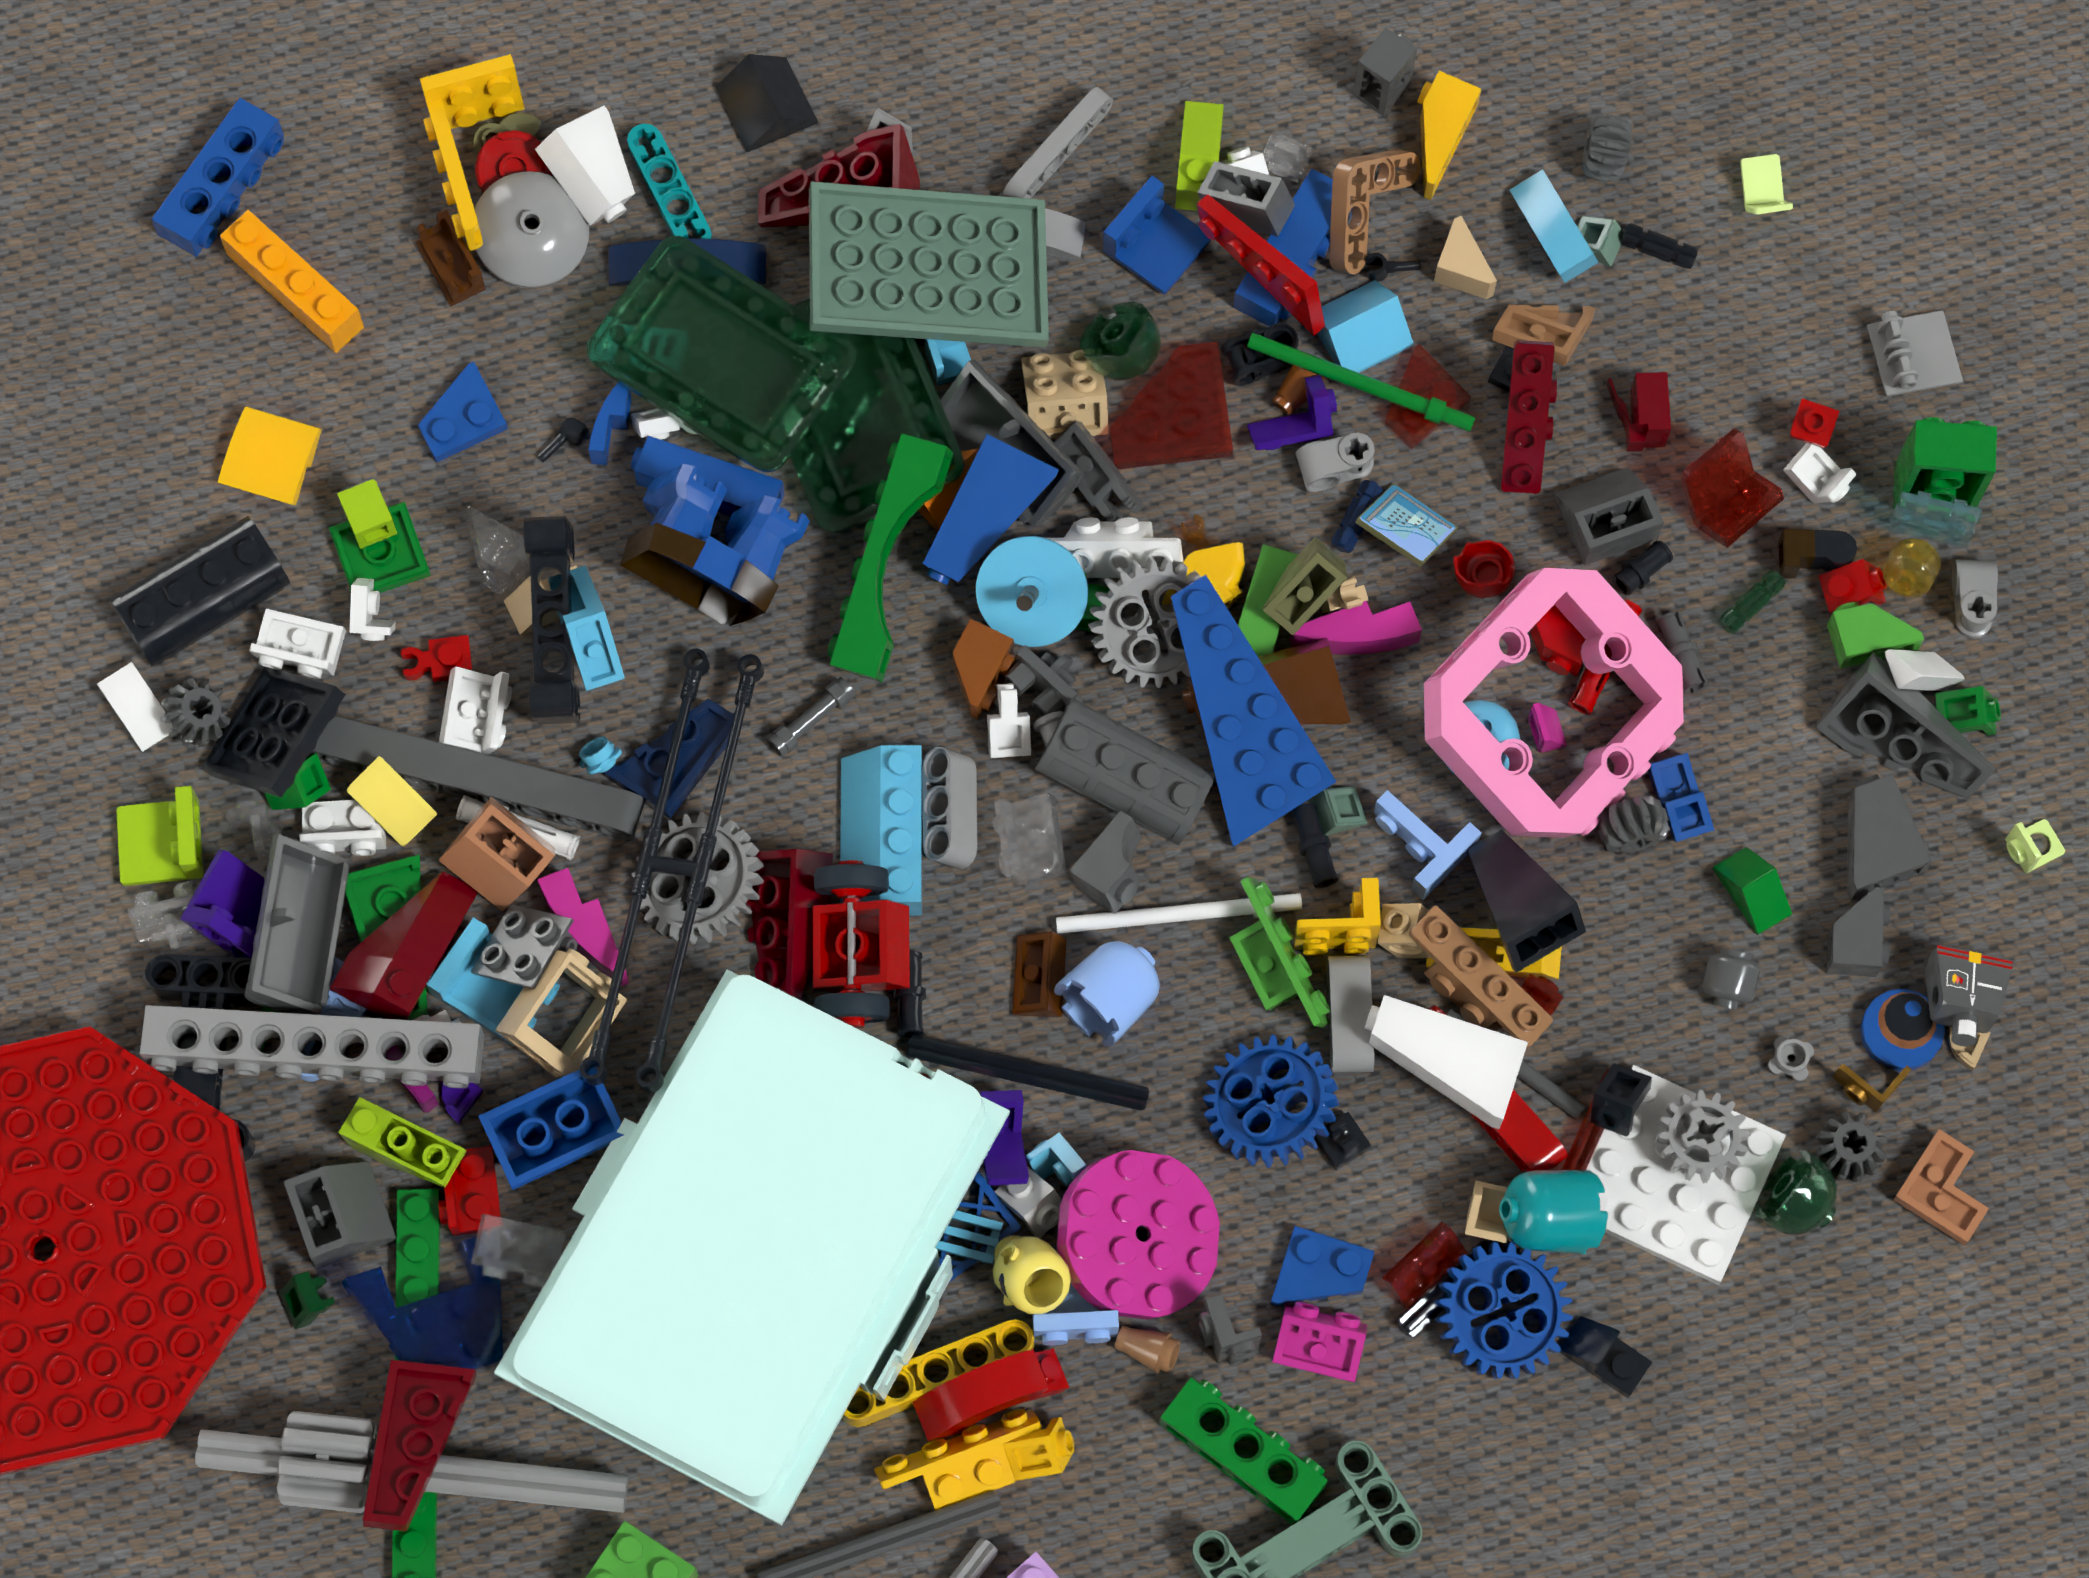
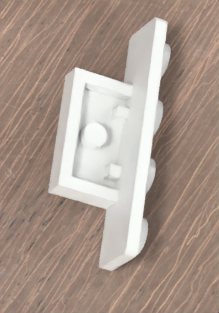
M1093 517L1083 518L1073 523L1064 538H1047L1062 545L1073 554L1084 573H1087L1086 578H1119L1117 568H1122L1127 574L1131 573L1132 560H1136L1141 568H1146L1147 560L1150 556L1156 561L1158 567L1161 566L1164 558L1168 557L1172 561L1173 570L1180 562H1183L1182 545L1179 538H1153L1152 522H1138V519L1132 517L1121 518L1115 522H1100L1098 518Z

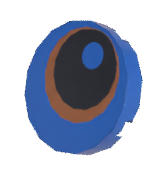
M1908 989L1889 990L1876 997L1864 1012L1860 1026L1862 1044L1870 1057L1879 1064L1882 1063L1890 1067V1069L1899 1072L1906 1065L1912 1071L1928 1064L1941 1048L1945 1034L1944 1025L1936 1024L1930 1019L1928 998L1919 992Z

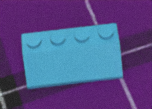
M880 745L841 758L840 861L858 860L863 861L866 865L886 868L889 874L888 891L880 895L860 898L861 902L875 900L897 902L909 906V916L922 915L921 745Z

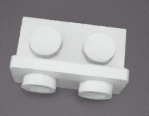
M356 800L313 802L307 807L302 808V834L299 835V842L334 855L335 852L351 851V854L356 856L374 855L377 849H386V830Z

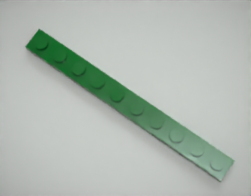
M439 1189L397 1190L395 1360L439 1365L441 1227L438 1201L441 1200V1191ZM424 1492L408 1530H393L392 1578H437L438 1493Z

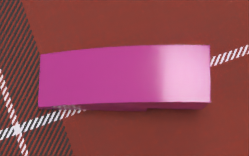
M1364 601L1362 606L1348 610L1342 609L1306 622L1294 635L1290 634L1289 641L1291 646L1295 647L1327 638L1332 654H1372L1396 650L1419 643L1422 628L1410 602L1372 615L1367 601Z
M568 868L537 879L540 891L551 914L574 920L568 931L573 939L577 941V950L598 970L612 979L618 949L598 898L582 904ZM626 970L624 971L621 986L629 983Z

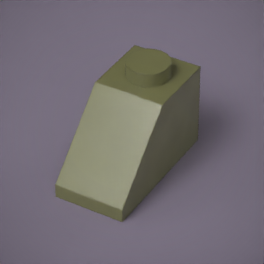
M1314 537L1287 566L1263 606V611L1290 634L1294 635L1348 578L1345 561Z

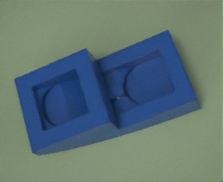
M622 378L616 384L599 411L588 449L591 464L607 465L612 429L628 430L632 401L630 379Z
M1688 753L1651 763L1648 774L1656 797L1660 800L1662 808L1666 810L1669 819L1667 821L1669 831L1674 842L1714 831L1703 791L1699 792Z

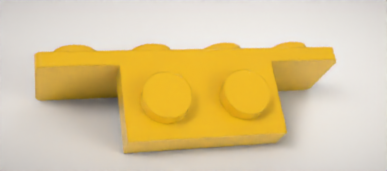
M1015 1409L1004 1414L1001 1418L1002 1420L989 1425H972L963 1430L962 1435L947 1441L945 1439L930 1441L918 1452L907 1456L904 1454L893 1455L885 1459L881 1466L874 1468V1471L882 1489H887L922 1475L932 1505L935 1510L1015 1483L1016 1481L1003 1444L1041 1430L1040 1421L1033 1409Z

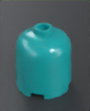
M1536 1170L1524 1172L1509 1183L1504 1198L1500 1203V1217L1509 1238L1523 1249L1586 1254L1589 1248H1597L1600 1245L1605 1234L1608 1212L1600 1211V1198L1598 1194L1605 1193V1189L1598 1175L1590 1170Z

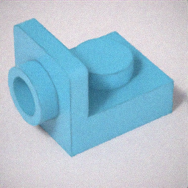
M1057 1133L1049 1140L1040 1142L1033 1151L1026 1155L1031 1170L1044 1180L1055 1172L1064 1186L1072 1183L1075 1177L1087 1167L1060 1133Z

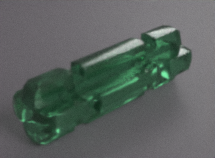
M1769 570L1759 583L1756 582L1735 602L1733 607H1729L1719 619L1720 625L1728 633L1735 634L1744 626L1746 621H1749L1770 601L1772 596L1775 597L1786 584L1784 577L1776 570Z

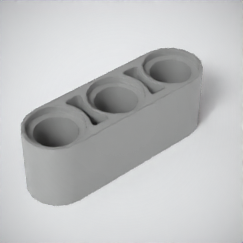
M935 747L926 754L922 765L923 850L927 858L957 869H964L970 866L977 854L976 765L973 759L944 747Z
M1369 955L1327 956V978H1329L1327 979L1328 1005L1330 1007L1328 1016L1331 1018L1329 1019L1330 1058H1333L1330 1059L1332 1073L1374 1072V1047L1368 1044L1372 1031L1364 1029L1372 1007Z

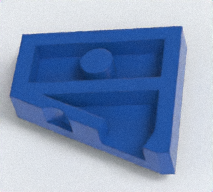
M474 361L464 368L418 424L419 430L436 463L508 429L507 423Z
M1294 1226L1270 1304L1280 1306L1284 1305V1303L1296 1301H1314L1326 1299L1330 1296L1361 1294L1375 1251Z

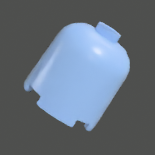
M1121 941L1104 943L1093 951L1056 984L1054 992L1056 995L1060 996L1062 994L1067 1003L1061 1007L1062 1010L1085 1035L1090 1037L1096 1032L1103 1037L1102 1044L1104 1046H1113L1153 1004L1159 993L1160 982L1157 971L1154 968L1155 960L1146 949L1140 946L1135 948Z

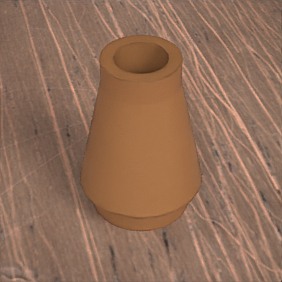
M1124 1325L1121 1327L1115 1342V1350L1124 1352L1156 1373H1160L1161 1370L1168 1373L1172 1371L1181 1346L1180 1340L1172 1338V1333L1134 1329Z

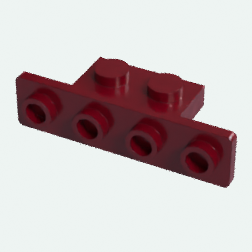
M1522 340L1514 342L1501 476V490L1503 492L1538 494L1541 491L1546 440L1551 441L1553 436V417L1548 416L1549 403L1555 404L1557 397V380L1552 379L1555 352L1554 343Z

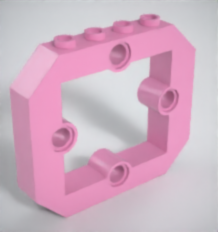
M1542 568L1527 574L1424 682L1425 741L1511 836L1558 838L1577 834L1584 836L1599 824L1600 819L1598 815L1605 807L1609 808L1623 798L1626 793L1623 788L1631 779L1634 781L1647 772L1651 767L1650 758L1656 752L1661 753L1675 741L1676 736L1673 733L1684 723L1682 665L1597 570ZM1555 604L1586 639L1581 649L1582 661L1586 668L1597 674L1615 671L1644 705L1606 746L1595 748L1587 754L1584 759V770L1553 802L1528 775L1533 762L1532 753L1528 745L1522 740L1515 738L1499 742L1463 703V700L1493 669H1500L1519 663L1527 657L1531 645L1527 633ZM1500 638L1507 644L1506 655L1500 649ZM1605 643L1611 649V659H1609L1605 654ZM1502 753L1506 754L1509 758L1510 765L1508 770L1502 764ZM1608 757L1614 763L1613 773L1607 767Z

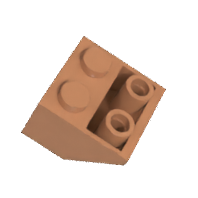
M490 797L442 854L439 861L503 912L534 882L555 857V848L494 798Z

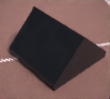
M748 54L715 86L747 153L818 123L786 57Z

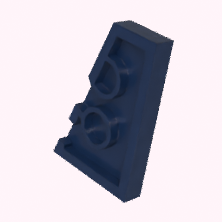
M710 699L705 700L689 712L664 815L671 819L727 746L734 714ZM676 722L669 726L668 732L649 745L644 743L634 750L635 755L619 766L615 764L604 772L607 779L624 790L640 795L645 799V803L654 809Z

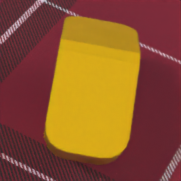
M1236 542L1197 550L1186 557L1183 562L1188 567L1186 576L1193 571H1197L1201 577L1206 574L1227 609L1231 608L1242 597L1243 592L1239 588V584L1245 569L1243 543ZM1167 590L1162 605L1172 603L1171 596L1176 593V590Z

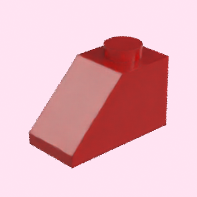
M1554 604L1530 629L1540 659L1547 662L1546 665L1550 670L1560 675H1568L1570 673L1577 677L1584 664L1581 657V649L1586 639Z

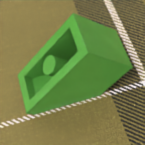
M1858 602L1843 604L1833 611L1827 623L1840 669L1863 664L1872 653L1884 660L1886 659L1885 651L1889 649L1918 651L1924 641L1921 631L1872 603L1859 606Z

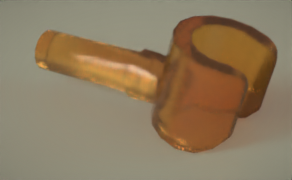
M1193 515L1194 523L1199 527L1196 531L1187 530L1183 522H1181V533L1186 542L1196 544L1200 550L1211 548L1205 538V523L1201 516Z

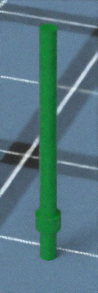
M1253 332L1249 339L1247 348L1424 414V419L1439 424L1442 421L1468 432L1471 431L1475 417L1446 406V401L1432 397L1431 400Z

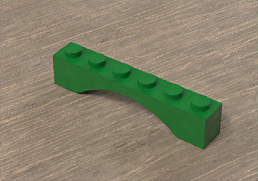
M901 433L899 442L892 444L887 459V464L891 466L887 481L882 480L876 493L875 503L879 504L875 520L870 519L864 532L863 541L867 543L863 558H857L852 570L851 579L855 581L851 597L846 596L841 605L839 617L843 619L839 635L834 634L829 644L828 657L831 658L830 665L832 667L883 683L894 648V642L887 627L883 606V581L887 561L898 535L908 520L927 501L942 492L954 454L947 446Z

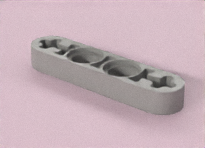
M1099 87L1093 88L1010 179L1003 191V197L1031 199L1107 115L1113 104V98Z

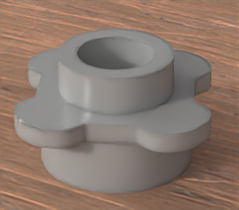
M1779 1036L1774 1041L1776 1049L1774 1058L1768 1062L1770 1072L1774 1075L1783 1073L1792 1076L1798 1082L1805 1080L1809 1074L1806 1068L1807 1064L1814 1055L1813 1046L1808 1042L1789 1039L1787 1036ZM1787 1056H1794L1795 1061H1788Z

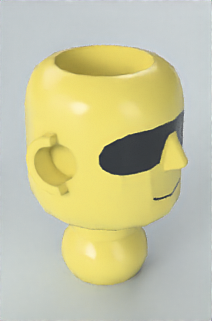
M1018 1235L1004 1237L998 1242L994 1249L995 1262L992 1272L994 1283L1004 1294L1003 1303L1006 1306L1014 1305L1017 1309L1027 1314H1044L1054 1310L1064 1301L1071 1283L1069 1267L1049 1243L1037 1237H1021Z

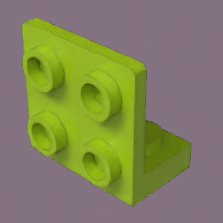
M192 786L175 787L176 801L117 807L120 882L123 886L201 879L204 877L200 805Z

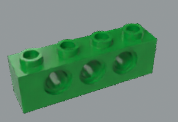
M1191 1377L1162 1414L1159 1425L1291 1525L1300 1521L1327 1485L1328 1480L1322 1476L1325 1470L1311 1458L1304 1456L1301 1460L1288 1450L1291 1445L1276 1432L1270 1430L1266 1434L1255 1426L1256 1418L1246 1409L1239 1405L1231 1408L1220 1399L1222 1393L1214 1385L1204 1379L1198 1383ZM1215 1414L1222 1420L1223 1428L1216 1433L1206 1432L1200 1425V1419L1204 1415ZM1239 1440H1250L1256 1445L1257 1454L1249 1459L1241 1458L1235 1453L1234 1444ZM1275 1465L1285 1466L1290 1471L1292 1479L1283 1485L1276 1484L1269 1478L1268 1470Z

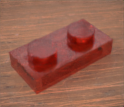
M1441 1221L1390 1269L1382 1279L1398 1303L1405 1309H1408L1447 1273L1448 1268L1453 1267L1459 1261L1458 1257L1466 1255L1468 1252L1452 1228Z

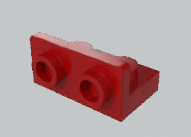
M490 1145L465 1149V1155L448 1184L444 1187L445 1200L438 1201L441 1225H448L453 1236L503 1229L493 1147Z

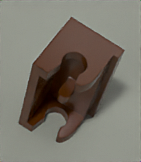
M446 209L436 215L437 224L434 227L426 229L423 223L418 225L416 231L419 240L415 242L451 307L486 290L482 273L463 238H457L453 220Z

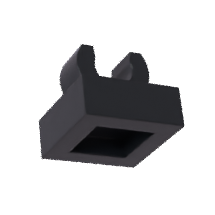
M1349 1112L1337 1118L1336 1122H1331L1325 1126L1329 1133L1328 1137L1318 1134L1313 1137L1336 1171L1371 1149L1372 1146Z

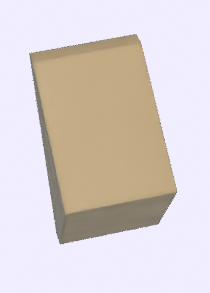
M1462 216L1454 219L1437 265L1434 282L1488 299L1494 295L1497 280Z

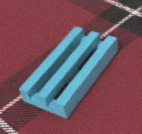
M956 1210L952 1220L991 1230L990 1237L952 1226H947L943 1234L987 1245L986 1253L939 1241L935 1249L979 1262L993 1264L994 1249L998 1244L1003 1223Z

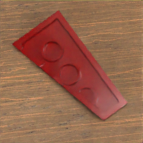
M1209 194L1197 203L1200 218L1198 224L1202 232L1209 239L1216 240L1315 336L1325 327L1317 281Z

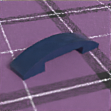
M664 239L609 246V286L648 285V282L726 281L727 285L766 284V245L719 239Z

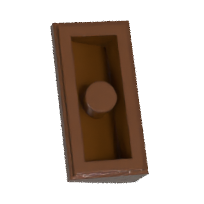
M1053 931L1017 935L1013 1015L1062 1017L1063 995H1056L1054 989L1056 984L1065 977L1066 938Z

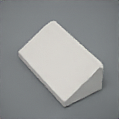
M1893 649L1885 651V657L1898 689L1944 691L1965 680L1959 671L1935 652Z

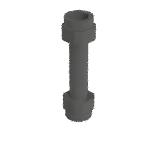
M839 677L836 681H832L824 688L825 695L789 726L785 727L781 724L773 731V734L767 738V741L779 756L783 757L793 751L798 746L797 739L836 706L841 710L850 703V700L856 694L845 679Z

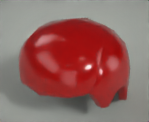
M1495 541L1468 542L1465 544L1462 552L1458 556L1453 557L1457 583L1468 595L1480 599L1493 598L1501 594L1511 584L1516 573L1512 553L1502 543Z

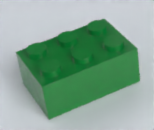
M1937 417L1916 420L1894 466L1893 509L1973 515L1996 473L1997 427L1985 426V423L1974 420L1965 421L1962 424L1948 423Z

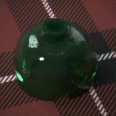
M1131 301L1112 306L1115 312L1106 318L1100 313L1086 327L1080 339V347L1084 351L1083 355L1090 365L1099 374L1116 381L1133 379L1146 373L1157 359L1161 349L1160 330L1156 321L1143 304Z
M1806 1150L1799 1151L1803 1156L1796 1161L1790 1156L1774 1171L1762 1190H1773L1763 1207L1756 1204V1216L1770 1227L1784 1234L1798 1236L1811 1232L1817 1227L1823 1228L1829 1224L1836 1213V1208L1834 1207L1837 1198L1836 1180L1831 1170L1819 1158Z

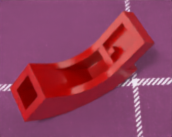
M1054 1348L1036 1353L1031 1349L993 1361L955 1377L913 1401V1405L927 1440L932 1441L959 1434L978 1421L1014 1405L1059 1394L1068 1389L1069 1384Z

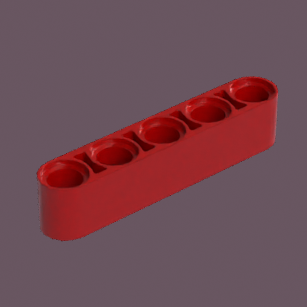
M1432 1005L1429 1010L1446 1015L1436 1005ZM1514 1089L1500 1129L1489 1126L1470 1113L1494 1141L1498 1138L1496 1141L1498 1146L1522 1172L1526 1170L1525 1172L1553 1170L1568 1157L1563 1144Z

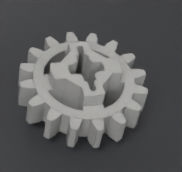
M1699 1090L1694 1101L1685 1093L1680 1098L1681 1107L1671 1102L1666 1109L1670 1117H1661L1658 1126L1667 1130L1659 1133L1656 1138L1658 1143L1667 1144V1147L1660 1156L1662 1159L1672 1157L1675 1160L1670 1169L1671 1171L1675 1172L1681 1167L1686 1169L1685 1180L1690 1181L1695 1173H1699L1702 1182L1707 1183L1712 1172L1720 1180L1724 1179L1727 1174L1725 1166L1735 1171L1740 1164L1736 1156L1744 1157L1747 1153L1748 1147L1739 1143L1747 1140L1750 1135V1131L1739 1129V1126L1746 1117L1744 1114L1734 1116L1731 1113L1736 1104L1733 1101L1725 1106L1721 1105L1720 1093L1716 1092L1711 1100H1706L1704 1091ZM1704 1112L1712 1113L1719 1118L1706 1115ZM1683 1118L1686 1132L1676 1139V1127L1680 1119ZM1698 1130L1702 1135L1713 1134L1708 1143L1704 1138L1693 1139ZM1727 1135H1730V1146L1728 1152L1723 1156V1148L1720 1142ZM1687 1155H1691V1156L1700 1158V1159L1702 1160V1162L1696 1161V1160H1694V1159L1688 1157Z

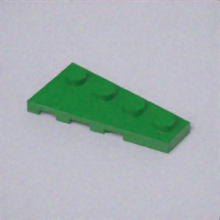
M420 854L348 873L345 899L359 944L421 891ZM426 988L408 1020L428 1015Z

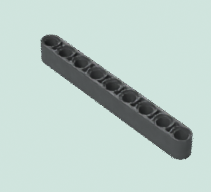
M334 716L328 722L312 752L317 753L321 763L345 768V765H347L346 769L360 773L380 756L411 786L422 788L424 785L423 789L461 798L462 795H467L483 803H486L492 797L501 805L509 807V811L536 818H539L541 815L540 819L575 828L579 827V829L617 838L619 835L618 839L626 841L634 839L645 804L643 797L627 790Z

